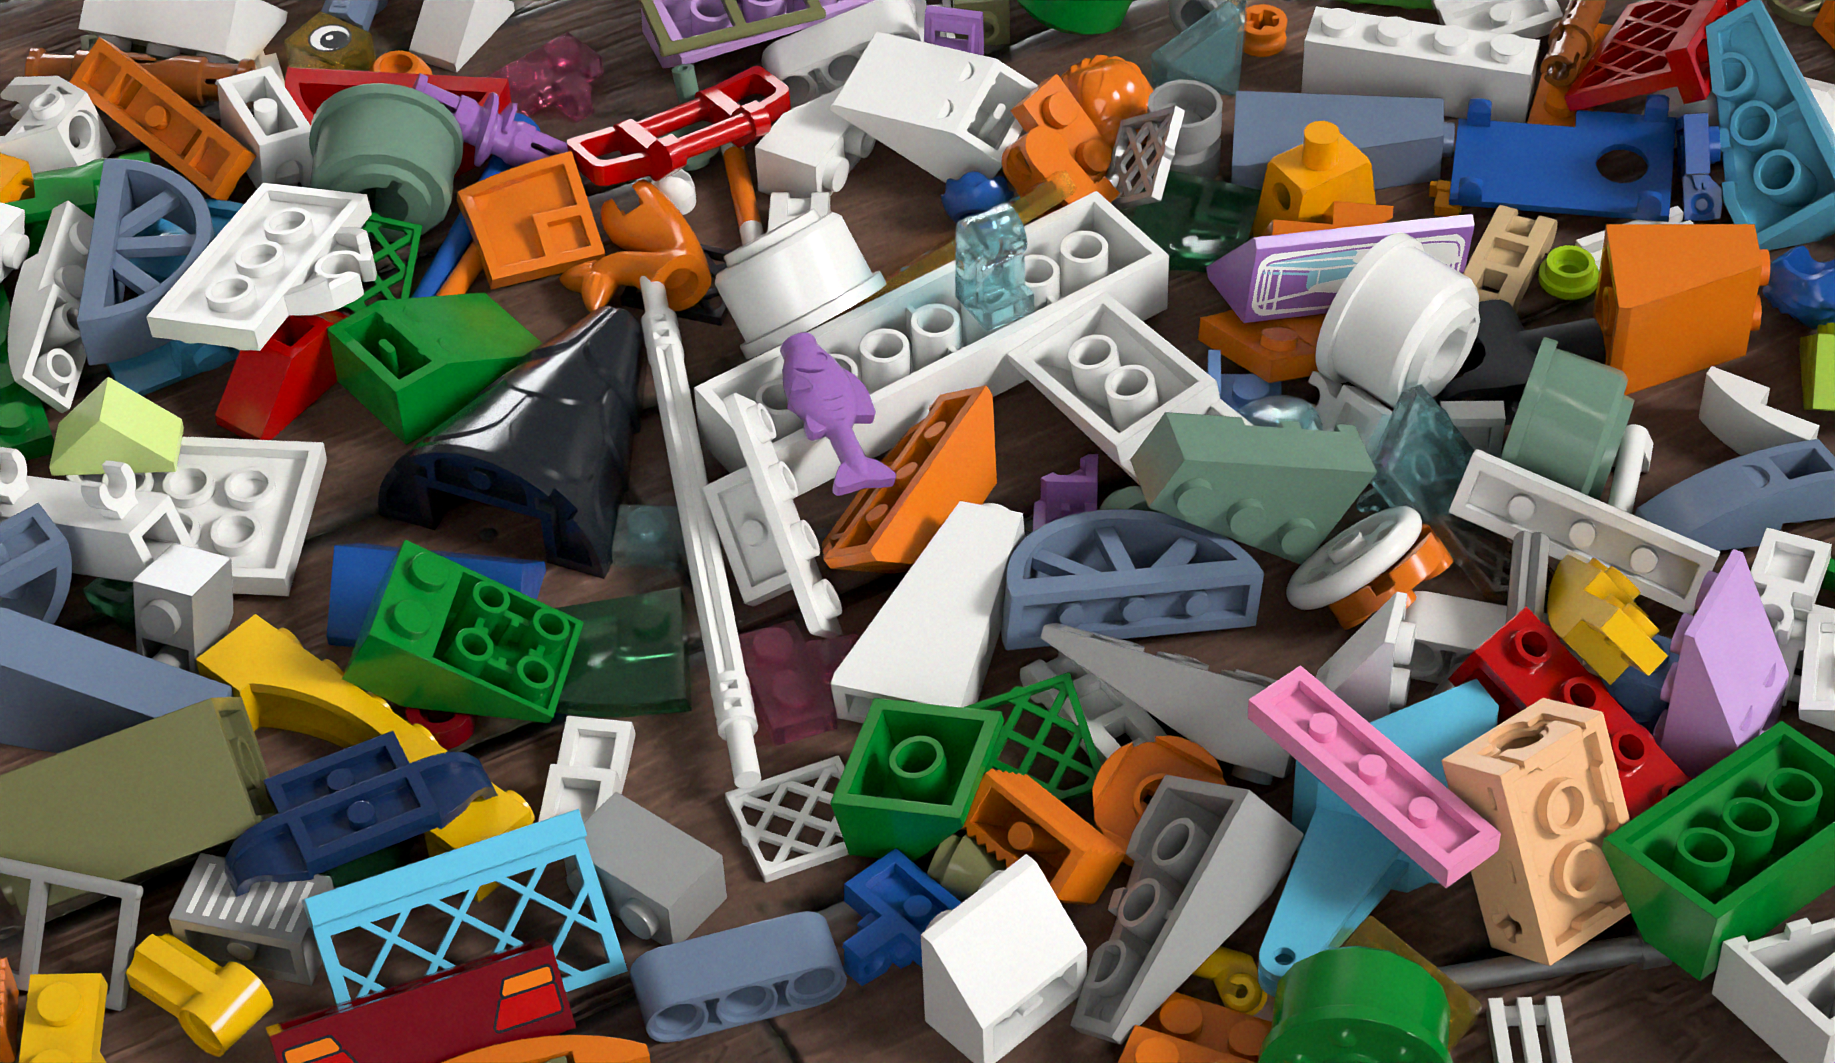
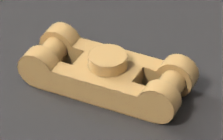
M1503 205L1498 206L1463 272V275L1469 277L1476 286L1479 302L1501 299L1509 302L1517 314L1519 304L1544 255L1548 254L1552 247L1557 231V220L1541 215L1536 220L1518 216V210ZM1487 286L1499 290V293L1482 290V287Z

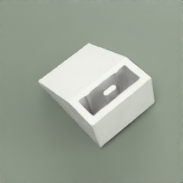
M876 31L829 110L945 183L949 178L959 180L964 174L972 171L979 172L988 179H992L1002 167L1003 152L1018 139L1023 130L1010 110L1038 85L996 58Z

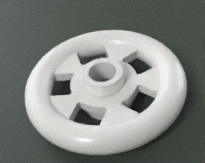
M1407 506L1392 507L1377 512L1339 533L1315 551L1295 571L1286 589L1288 601L1294 607L1301 610L1317 609L1339 601L1364 587L1394 565L1413 546L1422 529L1420 514L1415 509Z

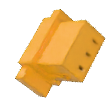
M1438 180V182H1430L1429 197H1436L1433 208L1434 215L1458 216L1462 210L1460 205H1449L1451 181Z

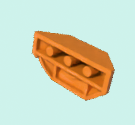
M986 385L940 394L929 406L930 412L927 417L911 427L880 461L895 472L894 485L883 488H863L857 493L822 542L823 559L830 569L890 574L908 572L959 501L979 505L984 503L997 484L993 395Z

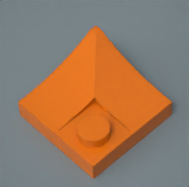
M572 151L511 168L457 192L458 206L474 240L491 290L564 273L573 266L583 262L598 261L606 254Z
M1232 309L1219 314L1200 317L1198 340L1214 350H1221L1223 356L1256 374L1268 383L1311 376L1313 371L1319 372L1316 366V346L1326 314L1243 323Z

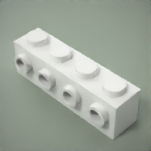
M1316 6L1304 43L1301 93L1444 99V116L1467 119L1469 100L1482 98L1492 102L1491 121L1526 123L1534 94L1540 40L1523 38L1509 33L1497 34L1463 29L1456 25L1443 26L1410 21L1401 17H1383L1351 12L1343 8L1330 9Z

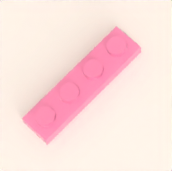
M1301 665L1249 699L1248 719L1445 888L1498 852L1501 833Z

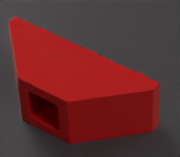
M336 310L316 315H289L260 351L240 350L215 413L217 425L244 439L272 440L338 381L327 328L348 316Z

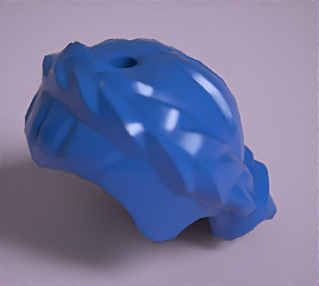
M1796 246L1770 264L1769 283L1763 287V294L1767 298L1768 303H1771L1773 309L1778 308L1780 313H1787L1804 326L1813 330H1817L1818 325L1835 323V259L1827 262H1818L1810 256L1809 250L1805 246Z

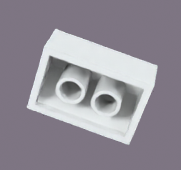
M84 0L78 29L103 38L123 52H130L132 44L146 46L147 55L162 60L184 53L205 56L209 62L239 63L242 59H252L254 61L286 23L288 12L262 0Z

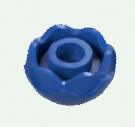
M972 171L964 174L959 180L947 179L945 194H940L946 214L957 225L971 229H984L997 225L1008 214L1013 203L998 210L996 209L1010 203L1014 199V191H1010L1007 181L1002 176L988 179L985 175Z

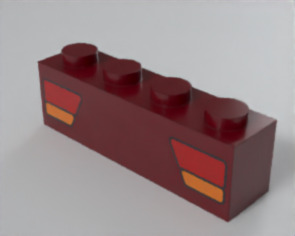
M543 938L265 1028L276 1063H442L465 1053L492 1045L528 1038L559 1036V1033L576 1028L552 945Z

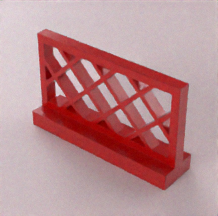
M1644 0L1628 4L1565 94L1564 98L1569 111L1572 112L1673 87L1678 88L1684 105L1706 100L1712 90L1705 26L1751 0Z

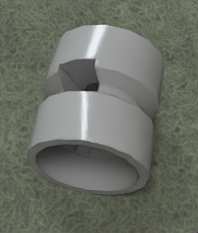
M1176 80L1167 82L1155 88L1149 96L1147 113L1172 106H1178L1185 110L1175 146V155L1171 161L1165 186L1182 190L1199 188L1212 182L1219 173L1221 138L1219 137L1222 127L1223 101L1215 89L1199 81ZM1150 132L1148 133L1147 143L1151 139ZM1155 148L1146 159L1148 166L1157 155Z

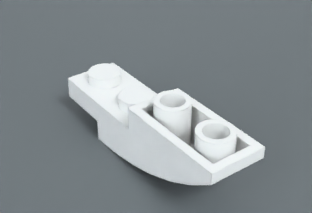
M68 200L53 208L38 254L23 261L14 292L8 327V356L14 381L60 413L70 410L86 359L77 318L94 222L92 217Z

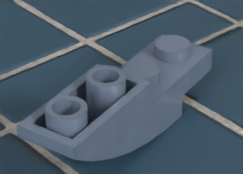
M1819 439L1787 443L1755 451L1725 461L1666 489L1639 506L1635 516L1717 551L1739 550L1746 547L1760 546L1766 528L1780 531L1783 523H1802L1809 520L1835 518V457Z

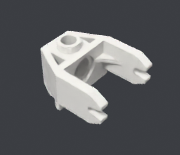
M59 76L15 77L0 93L2 99L19 103L10 111L11 116L19 121L6 136H0V153L28 161L32 177L33 173L80 166L100 158L107 159L116 148L87 92Z

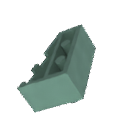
M1165 412L1130 459L1149 508L1300 565L1313 555L1377 473L1355 425L1336 424L1334 431L1302 429L1299 421L1280 420L1277 427L1245 425L1242 417Z

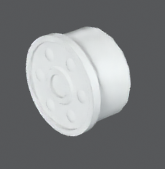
M815 208L779 225L724 256L727 268L717 273L715 286L745 339L740 348L746 359L758 356L783 344L787 338L794 334L809 331L868 298L887 284L880 271L871 272L842 216L831 212L821 217Z
M1398 232L1385 237L1361 258L1333 299L1323 321L1317 341L1316 366L1318 371L1336 383L1349 382L1393 409H1396V407H1415L1422 401L1430 399L1441 392L1458 373L1469 355L1480 323L1477 288L1469 277L1425 253L1422 243L1410 235Z

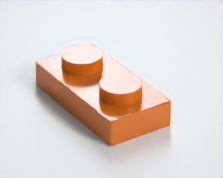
M1058 74L1045 79L1010 110L1026 133L1037 126H1048L1058 131L1066 140L1071 157L1094 183L1107 175L1113 150Z

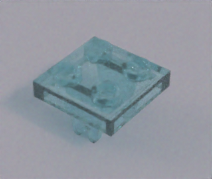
M1422 384L1401 391L1372 459L1377 471L1370 481L1374 488L1359 497L1356 509L1360 512H1369L1370 510L1380 512L1397 506H1407L1415 509L1420 514L1422 524H1428L1455 560L1460 556L1472 522L1449 513V509L1475 450L1453 424L1445 409L1436 403Z

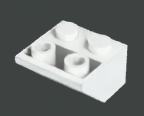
M1027 854L1005 871L998 870L989 875L976 893L952 911L945 910L938 914L929 923L925 932L921 934L925 1021L973 1063H996L1078 998L1087 975V947L1037 862Z

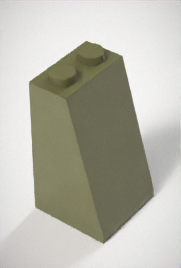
M242 697L209 698L1 774L0 857L125 882L198 856L200 853H206L229 845L250 827L276 815L267 797L263 781L270 778ZM0 873V887L6 900L12 906L17 904L21 916H25L31 879ZM50 883L46 909L94 892Z

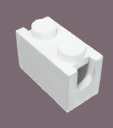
M268 66L217 80L221 128L257 156L246 171L255 187L258 189L262 183L297 186L298 182L303 187H310L313 156L309 146L311 125L273 68ZM256 101L254 103V117L246 106L248 102Z

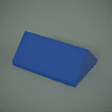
M365 543L334 545L326 635L328 645L355 646L377 586L400 547ZM430 550L536 600L546 573L545 561Z

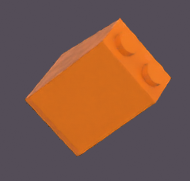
M1606 224L1593 318L1596 319L1603 333L1606 349L1605 365L1624 371L1628 378L1624 395H1629L1710 368L1711 366L1746 356L1750 331H1759L1761 325L1762 306L1760 295L1757 294L1759 286H1767L1770 279V254L1768 249H1759L1755 224Z

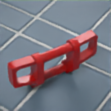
M754 66L715 86L696 92L695 99L638 122L630 118L612 127L568 139L567 149L568 152L572 151L578 171L598 186H608L648 176L654 181H659L672 176L684 168L689 158L729 142L741 148L756 142L768 134L771 130V123L779 119L783 113L791 110L789 87L763 67ZM756 93L766 98L761 102L755 100L743 106L736 103ZM702 120L712 123L710 126L679 138L670 134L657 139ZM618 150L623 155L622 157L609 160L596 158Z

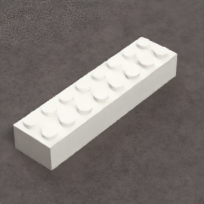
M1095 191L1001 237L1004 244L1001 255L992 265L986 268L985 266L998 256L997 253L1000 248L999 239L807 333L812 334L818 345L831 355L842 368L853 373L868 390L876 411L874 421L871 424H854L852 429L865 456L874 458L892 449L911 427L925 419L930 412L929 406L940 394L986 385L994 397L1028 380L1009 362L1007 353L1104 291L1142 321L1166 310L1168 306L1169 255L1101 194ZM1012 249L1011 251H1017L1008 262L1003 264V268L1001 265L992 267L1001 263L998 262L999 259L1006 257V255H1003L1004 250ZM780 345L694 387L699 439L730 474L746 467L747 464L723 398L737 393L755 401L756 404L761 403L770 414L776 429V438L772 439L771 442L778 461H783L790 469L797 485L798 496L835 478L841 463L830 440L826 437L814 441L809 440L804 430L805 422L787 409L788 399L783 389L782 374L784 359L780 353Z

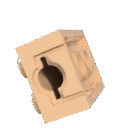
M1542 698L1441 760L1449 790L1501 833L1498 852L1471 870L1492 948L1551 966L1631 913L1602 851L1604 838L1630 821L1603 712Z

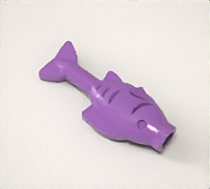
M802 332L787 338L780 348V353L784 359L782 374L783 389L788 399L787 409L805 422L804 430L809 440L814 441L823 437L830 440L841 463L835 476L833 493L840 496L863 488L892 487L896 478L895 472L878 460L866 457L852 429L854 424H871L874 421L876 411L865 385L853 373L842 368L831 355L822 349L812 334Z

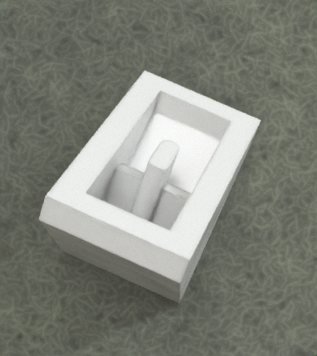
M424 0L409 52L420 57L425 63L457 73L515 11L514 2L509 0Z

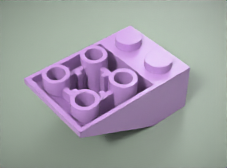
M1735 549L1732 550L1719 573L1709 570L1705 575L1695 602V609L1698 610L1695 616L1684 613L1679 620L1670 646V652L1680 655L1678 662L1675 661L1670 667L1660 695V700L1670 703L1669 709H1664L1660 715L1652 735L1656 744L1684 774L1693 779L1777 724L1789 678L1788 669L1743 552Z

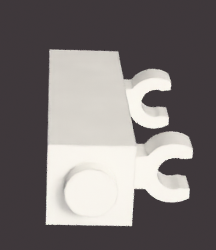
M0 447V512L2 513L0 523L39 502L68 541L71 551L72 573L133 582L172 543L188 547L194 546L170 495L136 490L135 475L128 464L107 460L102 464L103 470L108 477V486L104 483L92 481L79 483L27 476V464L22 453L17 449Z

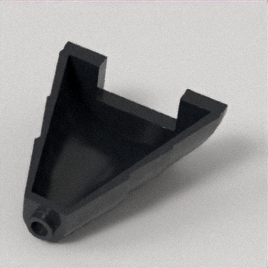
M612 306L599 307L523 356L516 368L505 373L478 393L463 409L425 435L420 442L392 465L380 486L378 495L379 515L435 530L446 515L442 493L444 491L536 517L541 520L547 563L604 579L610 570V565L616 560L624 493L629 490L634 434L641 430L647 350L642 327L635 316L622 308H613Z

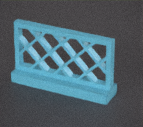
M579 809L301 900L309 926L313 931L335 1003L339 1004L351 1000L344 977L362 985L356 998L367 995L369 990L376 992L385 989V987L374 981L393 944L430 962L424 976L435 973L438 967L447 969L456 966L444 960L443 957L461 922L498 939L491 954L503 951L506 944L512 947L524 944L522 941L512 937L511 934L529 899L565 917L551 944L555 958L573 922L599 935L607 963L579 971L556 959L559 970L568 974V976L562 977L566 992L627 972V966L585 840V836L588 835ZM573 855L582 885L568 909L535 892L534 889L548 863ZM534 868L525 886L507 878ZM495 881L521 894L503 931L466 914L479 886ZM467 891L458 909L440 901V899ZM586 897L594 921L578 914ZM428 904L453 917L435 954L398 937L411 909ZM398 914L390 932L371 923ZM359 926L385 939L366 978L339 964L331 935Z

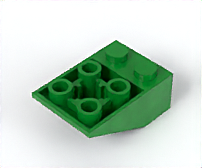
M486 293L378 300L327 328L338 382L405 445L435 429L459 412L478 393L505 373L516 368L523 356L543 344Z
M405 539L377 586L342 679L403 707L550 723L554 716L584 622Z

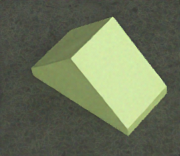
M107 377L58 423L49 466L51 475L106 474L102 467L106 460L126 463L134 473L176 472L184 431L182 419L112 378Z

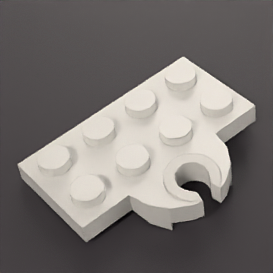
M262 183L147 315L146 318L152 337L179 340L189 344L203 343L233 347L243 351H260L289 315H316L339 309L364 295L361 280L363 282L375 281L377 276L368 233L361 229L363 224L372 215L367 194Z

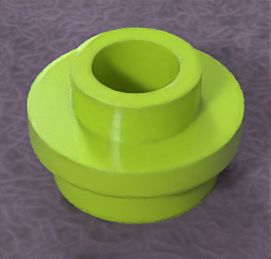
M1565 245L1550 251L1547 258L1540 265L1538 280L1542 288L1549 294L1564 300H1574L1586 297L1595 291L1598 283L1599 269L1590 252L1578 246Z

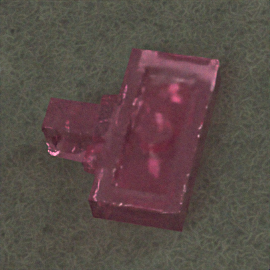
M566 32L486 76V78L508 79L511 102L518 103L516 113L528 117L542 108L553 104L575 122H579L595 113L590 94L592 87L588 83L603 75L604 71L602 56L572 34Z
M794 619L738 635L751 694L775 747L838 729L836 709L829 696L832 694L831 681L834 672L859 640L857 634L826 639L823 644L821 640L805 643Z

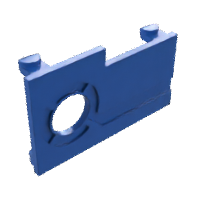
M1661 94L1647 95L1644 115L1577 110L1575 127L1491 121L1492 102L1482 98L1470 99L1467 119L1459 118L1449 205L1498 208L1499 205L1523 211L1669 222L1676 117H1668L1670 98ZM1613 150H1627L1641 156L1647 163L1648 170L1639 180L1631 183H1617L1603 177L1597 170L1596 163L1605 153Z

